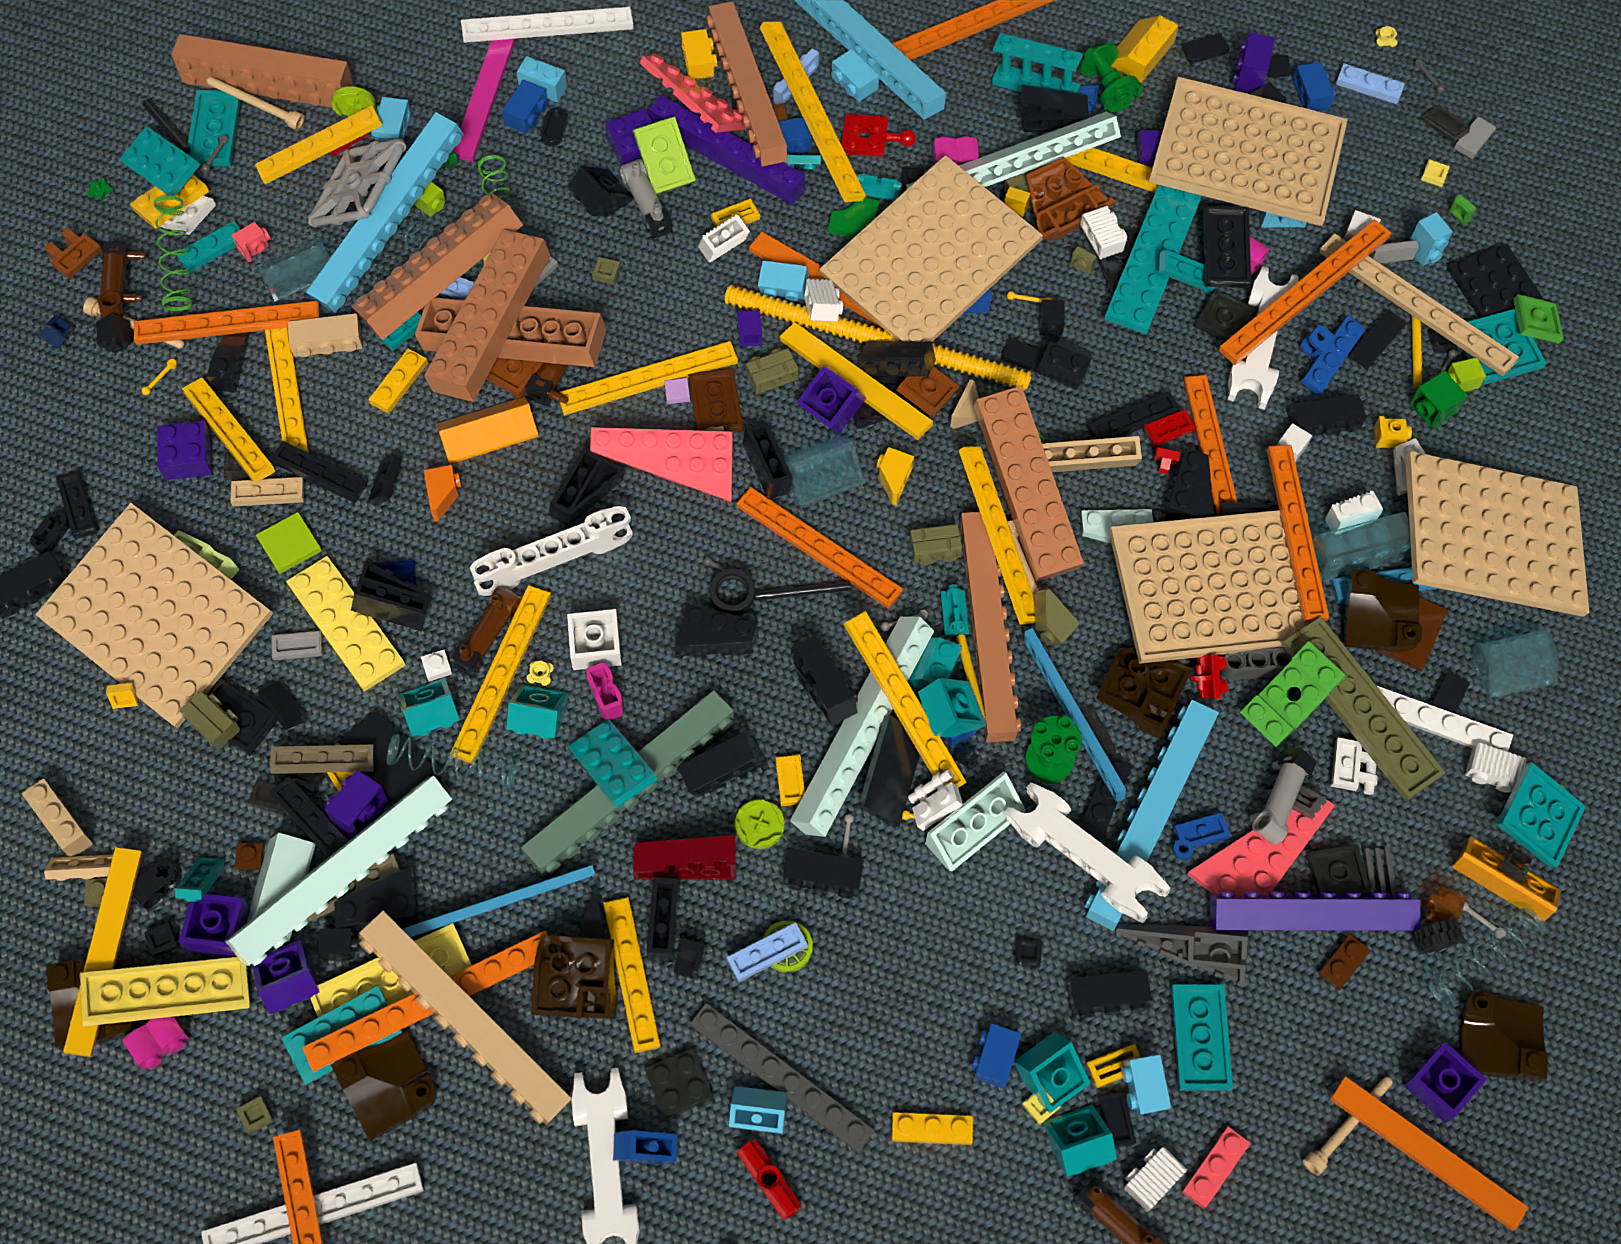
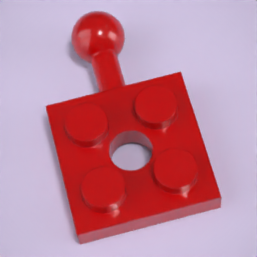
M846 114L841 145L847 155L884 157L886 141L900 142L904 147H911L916 142V134L909 129L901 133H888L889 121L888 117ZM862 133L870 134L867 138H862L859 135Z

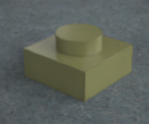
M1077 246L1073 252L1070 265L1076 270L1090 275L1094 269L1097 256Z
M598 257L592 274L593 280L614 285L621 267L620 262Z
M107 878L85 880L84 905L87 908L99 907L101 905Z
M262 1096L236 1109L249 1135L274 1122Z

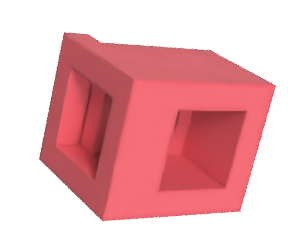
M256 222L232 234L237 249L248 263L252 261L251 257L253 255L261 253L265 248L269 247L267 241L271 239L264 227L260 229Z

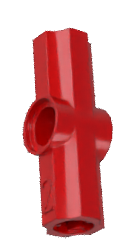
M756 1139L749 1141L736 1152L756 1181L759 1189L765 1194L783 1221L793 1216L802 1208L801 1203L782 1178L779 1169L773 1165ZM771 1173L776 1176V1183L772 1186L764 1185L762 1177L765 1174Z

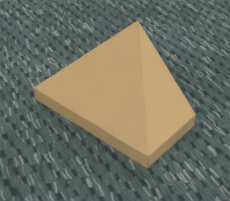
M969 380L952 414L951 428H959L978 421L974 405L979 397L973 380Z

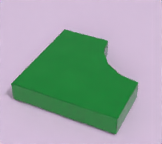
M864 198L862 201H855L847 209L832 211L828 233L854 238L876 218L879 200Z

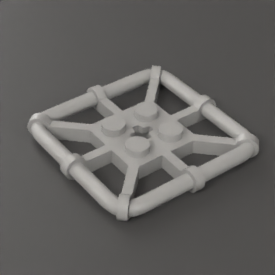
M402 139L385 142L373 141L369 145L355 147L350 150L346 149L331 178L325 182L324 190L313 211L308 216L309 224L313 227L330 224L338 226L344 222L363 218L367 219L371 215L370 212L385 185H388L391 181L390 176L402 153L406 150L405 142ZM363 155L360 162H355L356 156ZM387 161L383 171L377 172L378 169ZM370 184H375L367 201L365 202L364 198L368 194V188ZM355 201L357 211L345 213L349 203ZM334 208L331 215L325 216L331 209Z

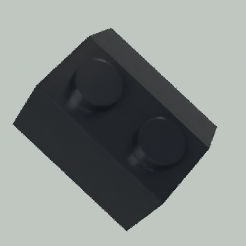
M580 166L567 186L573 192L574 198L582 202L586 207V211L595 217H607L634 199L632 194L609 169Z
M1050 334L1035 372L1077 390L1086 375L1091 362L1092 352Z

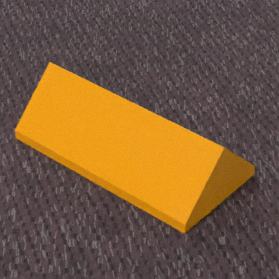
M525 397L436 424L449 464L539 437L529 403Z
M1472 836L1469 837L1452 866L1455 870L1542 923L1558 908L1561 894L1560 889Z

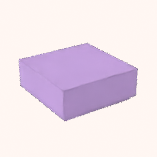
M687 378L664 380L667 404L690 402Z

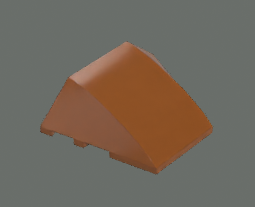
M1064 157L1026 175L1038 230L1043 235L1042 240L1055 241L1081 228L1082 214L1104 206H1108L1109 209L1116 203L1113 198H1108L1100 191V187L1091 184L1084 178V174Z

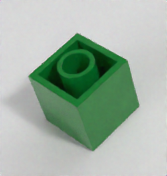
M1443 371L1418 388L1410 406L1431 429H1434L1457 414L1468 395L1446 371Z

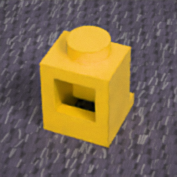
M1379 416L1374 426L1376 448H1395L1410 440L1412 436V428L1407 426L1406 419H1384V416Z

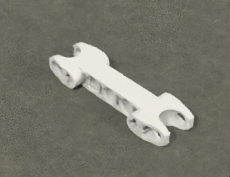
M1262 267L1251 290L1248 305L1258 307L1257 315H1259L1298 283V276L1292 274L1288 284L1277 286L1269 280L1268 268ZM1277 331L1247 355L1245 361L1241 360L1237 365L1232 364L1228 379V400L1234 401L1240 390L1250 389L1258 395V408L1265 410L1279 375V370L1269 368Z
M616 506L595 512L587 516L585 523L514 550L502 548L479 558L470 566L478 594L483 596L492 595L498 586L510 590L518 586L523 578L590 552L595 554L608 552L628 542L633 536V532L629 526L631 517L627 508ZM616 513H621L625 516L623 521L613 523L611 520L612 516ZM623 528L627 531L624 537H616L614 535ZM575 540L580 541L578 544H570ZM551 549L557 550L555 553H548ZM528 558H535V559H534L533 561H531V562H526V561H525V560L528 559ZM481 565H486L490 568L481 575L476 573V569ZM489 580L494 582L493 586L489 589L480 587L482 582Z
M1030 783L1026 787L1027 794L1038 805L1037 808L1031 813H1022L1008 807L1004 811V817L1023 839L1035 847H1039L1046 840L1106 886L1101 895L1109 905L1118 912L1143 923L1148 918V913L1136 900V895L1141 891L1149 890L1159 896L1166 897L1170 892L1169 885L1142 858L1134 856L1128 863L1066 817L1071 808L1061 797L1052 791Z
M619 1068L611 1069L610 1085L601 1094H591L587 1091L582 1072L574 1073L572 1095L573 1119L575 1126H588L595 1209L582 1211L583 1235L587 1244H602L606 1238L611 1236L621 1237L625 1240L626 1244H638L640 1230L637 1204L623 1205L619 1161H613L614 1133H617L616 1121L628 1119L627 1097L621 1083Z

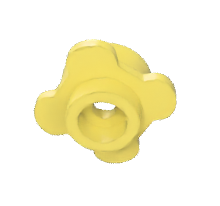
M1385 26L1376 30L1375 34L1378 37L1376 44L1378 46L1395 47L1397 45V40H1395L1397 32L1394 28Z
M543 661L531 662L527 681L531 684L537 682L543 686L549 685L551 682L549 677L554 670L553 665Z

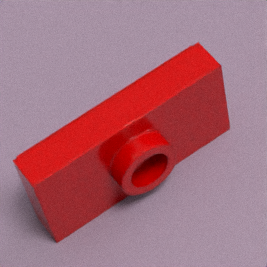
M1186 409L1147 423L1143 429L1153 447L1194 432L1196 426Z

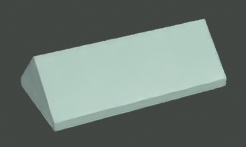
M1002 772L927 833L926 846L949 871L952 872L1010 825L1004 817V811L1008 807L1022 813L1026 812L1007 773Z
M279 832L269 840L247 923L308 874L315 849L314 843ZM292 931L286 935L288 938L286 942L290 941Z

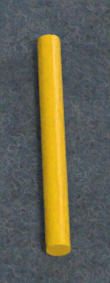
M1412 315L1413 385L1421 386L1423 384L1421 321Z
M961 634L956 637L957 644L962 646L960 656L966 679L971 683L985 719L984 706L966 636Z

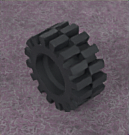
M1458 919L1440 921L1413 932V937L1420 954L1449 948L1465 940Z

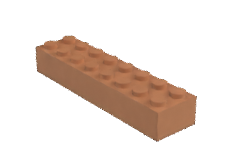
M179 34L171 54L182 82L189 85L195 84L214 88L207 84V78L213 77L250 95H260L272 99L278 98L291 102H302L331 108L332 95L337 89L354 87L348 63L345 61Z
M493 193L485 195L475 207L466 210L459 220L446 226L443 233L438 237L430 239L422 250L413 253L406 263L396 267L390 276L385 280L377 282L368 294L360 296L352 307L365 324L383 340L489 254L503 230L516 232L523 224L509 204Z
M508 230L502 231L424 375L433 392L471 402L475 401L550 258V253L544 239Z
M434 298L425 305L415 333L423 350L438 351L464 300ZM524 306L497 358L595 367L607 329L601 313Z
M1022 386L977 399L974 410L1035 582L1079 569L1084 562Z

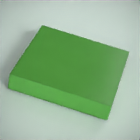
M1519 294L1513 299L1521 335L1554 343H1560L1564 339L1556 303Z

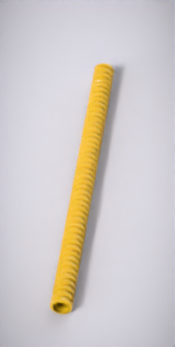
M732 284L725 293L724 301L727 305L732 303V306L738 305L741 309L745 307L746 310H760V314L772 315V318L777 316L779 320L784 318L786 322H797L800 326L804 324L806 328L811 326L813 330L818 328L820 332L825 330L827 334L832 332L834 336L839 334L841 338L843 336L848 340L852 338L854 342L859 340L861 344L863 342L867 343V341H897L886 330L882 331L880 327L875 329L873 325L868 327L866 323L864 325H861L859 321L854 323V320L841 319L839 315L837 322L810 321L807 306L794 305V302L787 303V300L782 302L780 298L775 300L773 296L768 298L766 294L761 296L759 292L756 294L752 290L748 292L746 288L741 290L739 286L734 288ZM932 343L936 357L934 365L940 364V367L945 365L947 369L952 367L954 371L959 369L961 373L966 371L968 375H971V373L975 377L979 375L981 379L986 377L988 381L993 379L995 383L1000 381L1002 385L1007 383L1009 387H1012V385L1015 387L1022 386L1023 391L1028 389L1032 375L1031 371L1024 372V369L1017 370V367L1010 368V365L1003 366V363L999 365L997 361L992 363L990 359L985 361L983 357L978 359L976 355L969 356V353L963 354L962 351L958 353L956 349L951 351L949 347L944 349L942 345L937 347L935 343Z

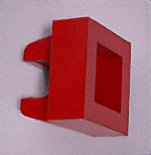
M1157 447L1153 461L1160 462L1158 472L1168 474L1170 464L1177 465L1180 452Z

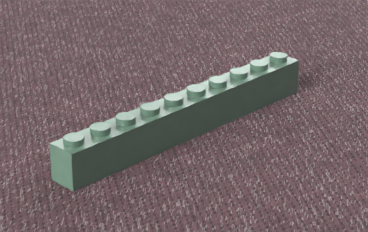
M712 691L638 752L655 773L658 779L656 782L617 808L613 806L601 789L596 786L523 845L521 849L524 856L543 877L548 873H554L561 866L563 860L567 857L575 856L581 849L580 846L586 841L594 840L600 834V830L606 825L610 826L615 823L620 813L626 808L627 810L633 808L643 794L651 793L658 786L660 780L664 777L669 778L676 772L677 766L684 762L686 758L695 755L696 751L702 746H708L714 740V736L720 731L724 732L729 729L734 720L732 708L715 691Z

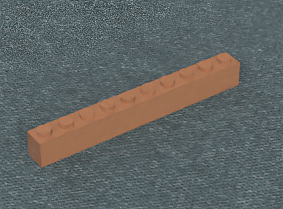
M732 1L708 6L707 26L708 29L712 28V40L717 42V54L722 56V68L727 70V82L729 85L732 84V95L734 99H737L739 114L743 113L742 122L744 128H748L749 143L754 144V157L759 158L761 166L786 162L787 145L735 5Z
M961 513L960 531L979 691L986 717V726L984 727L986 743L1015 741L1017 732H1021L1020 717L1015 715V709H1018L1017 694H1013L1012 687L1015 686L1014 672H1010L1009 664H1012L1011 649L1007 650L1006 642H1009V628H1004L1007 611L1006 606L1001 604V598H1004L1003 584H999L998 577H1001V570L998 562L996 563V556L981 513Z

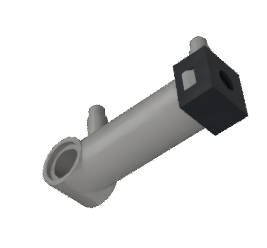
M637 159L620 165L619 170L625 186L629 187L646 221V228L651 238L655 239L672 233V219L666 207H662L647 177L642 160Z
M1302 748L1283 749L1279 760L1272 763V768L1274 770L1278 769L1280 772L1265 808L1260 813L1250 815V820L1253 822L1252 829L1272 845L1282 842L1288 834L1289 829L1286 822L1305 776L1312 775L1317 763Z

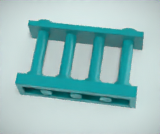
M1000 33L993 51L1002 53V64H999L994 74L992 85L1021 92L1022 84L1073 93L1080 92L1081 84L1072 82V73L1077 71L1083 53ZM1011 56L1023 59L1022 69L1011 67ZM1031 61L1043 64V74L1031 72ZM1052 66L1064 69L1063 79L1051 77Z

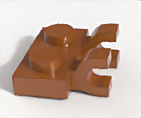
M67 227L61 234L66 238L64 241L69 247L62 252L55 244L50 242L44 248L49 252L48 256L52 259L53 267L70 279L97 256L102 249L99 244L85 233L78 237Z

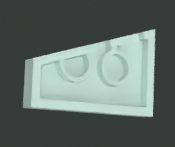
M1152 509L1083 510L1080 514L1082 536L1111 543L1109 529L1113 526L1153 523Z

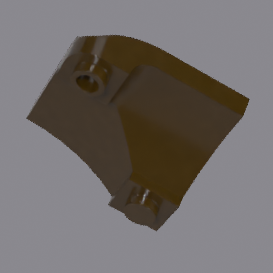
M1352 569L1347 577V600L1344 603V646L1390 652L1414 649L1422 639V625L1419 623V585L1389 580L1376 575V572ZM1406 632L1412 633L1413 637H1409Z
M1136 647L1120 650L1114 659L1096 699L1127 716L1138 726V730L1161 739L1192 668L1173 660L1139 664Z
M564 935L544 937L537 947L535 956L531 1015L600 1019L616 1018L618 991H616L614 978V939ZM554 943L558 946L556 953L551 949Z
M133 958L116 960L114 969L136 967L135 960ZM72 960L47 964V990L51 1000L55 1047L57 1049L65 1047L81 984L80 973L84 972L86 962H75ZM136 1021L121 1022L118 1025H115L116 1023L100 1024L96 1043L116 1040L126 1036L132 1031Z
M1474 992L1466 999L1463 1005L1459 1055L1484 1076L1505 1080L1515 1078L1536 1083L1543 1082L1547 1079L1548 1052L1545 1049L1543 1028L1544 1007L1497 998L1495 994ZM1477 1001H1482L1485 1007L1480 1008Z
M408 1031L372 1048L358 1053L354 1052L331 1065L370 1142L429 1109L437 1098L436 1087ZM425 1088L427 1090L426 1094L423 1097H419L418 1091Z

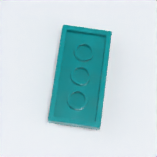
M221 90L196 91L188 146L191 148V151L188 155L200 163V166L207 163L220 142L219 137L222 135H226L229 142L222 146L210 166L231 167L241 100Z
M147 126L139 133L136 140L119 159L124 165L166 195L176 196L201 165L194 158Z
M607 719L568 746L577 761L615 808L658 780L652 769L610 719Z
M1172 984L1171 997L1178 1091H1232L1233 1081L1225 986Z
M378 985L281 1037L305 1085L333 1070L331 1067L333 1063L312 1072L302 1047L389 1006ZM402 1030L356 1051V1053L384 1043L401 1034Z

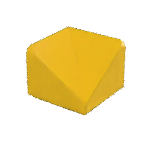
M1009 187L1005 196V204L1015 213L1024 217L1031 193Z

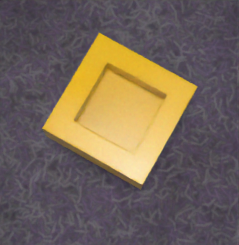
M132 683L107 686L106 694L113 709L138 706L139 698L136 696Z

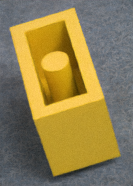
M706 29L682 32V50L688 76L693 79L713 77L714 67H717L716 54L711 53V50H714L712 37L708 38Z

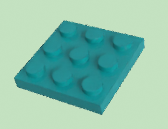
M1515 309L1468 321L1469 324L1519 356L1518 361L1504 376L1479 361L1486 375L1482 385L1543 369L1547 364L1533 337L1520 334ZM1464 351L1468 359L1475 358L1466 351Z
M1526 763L1496 825L1549 868H1558L1586 806L1534 763Z

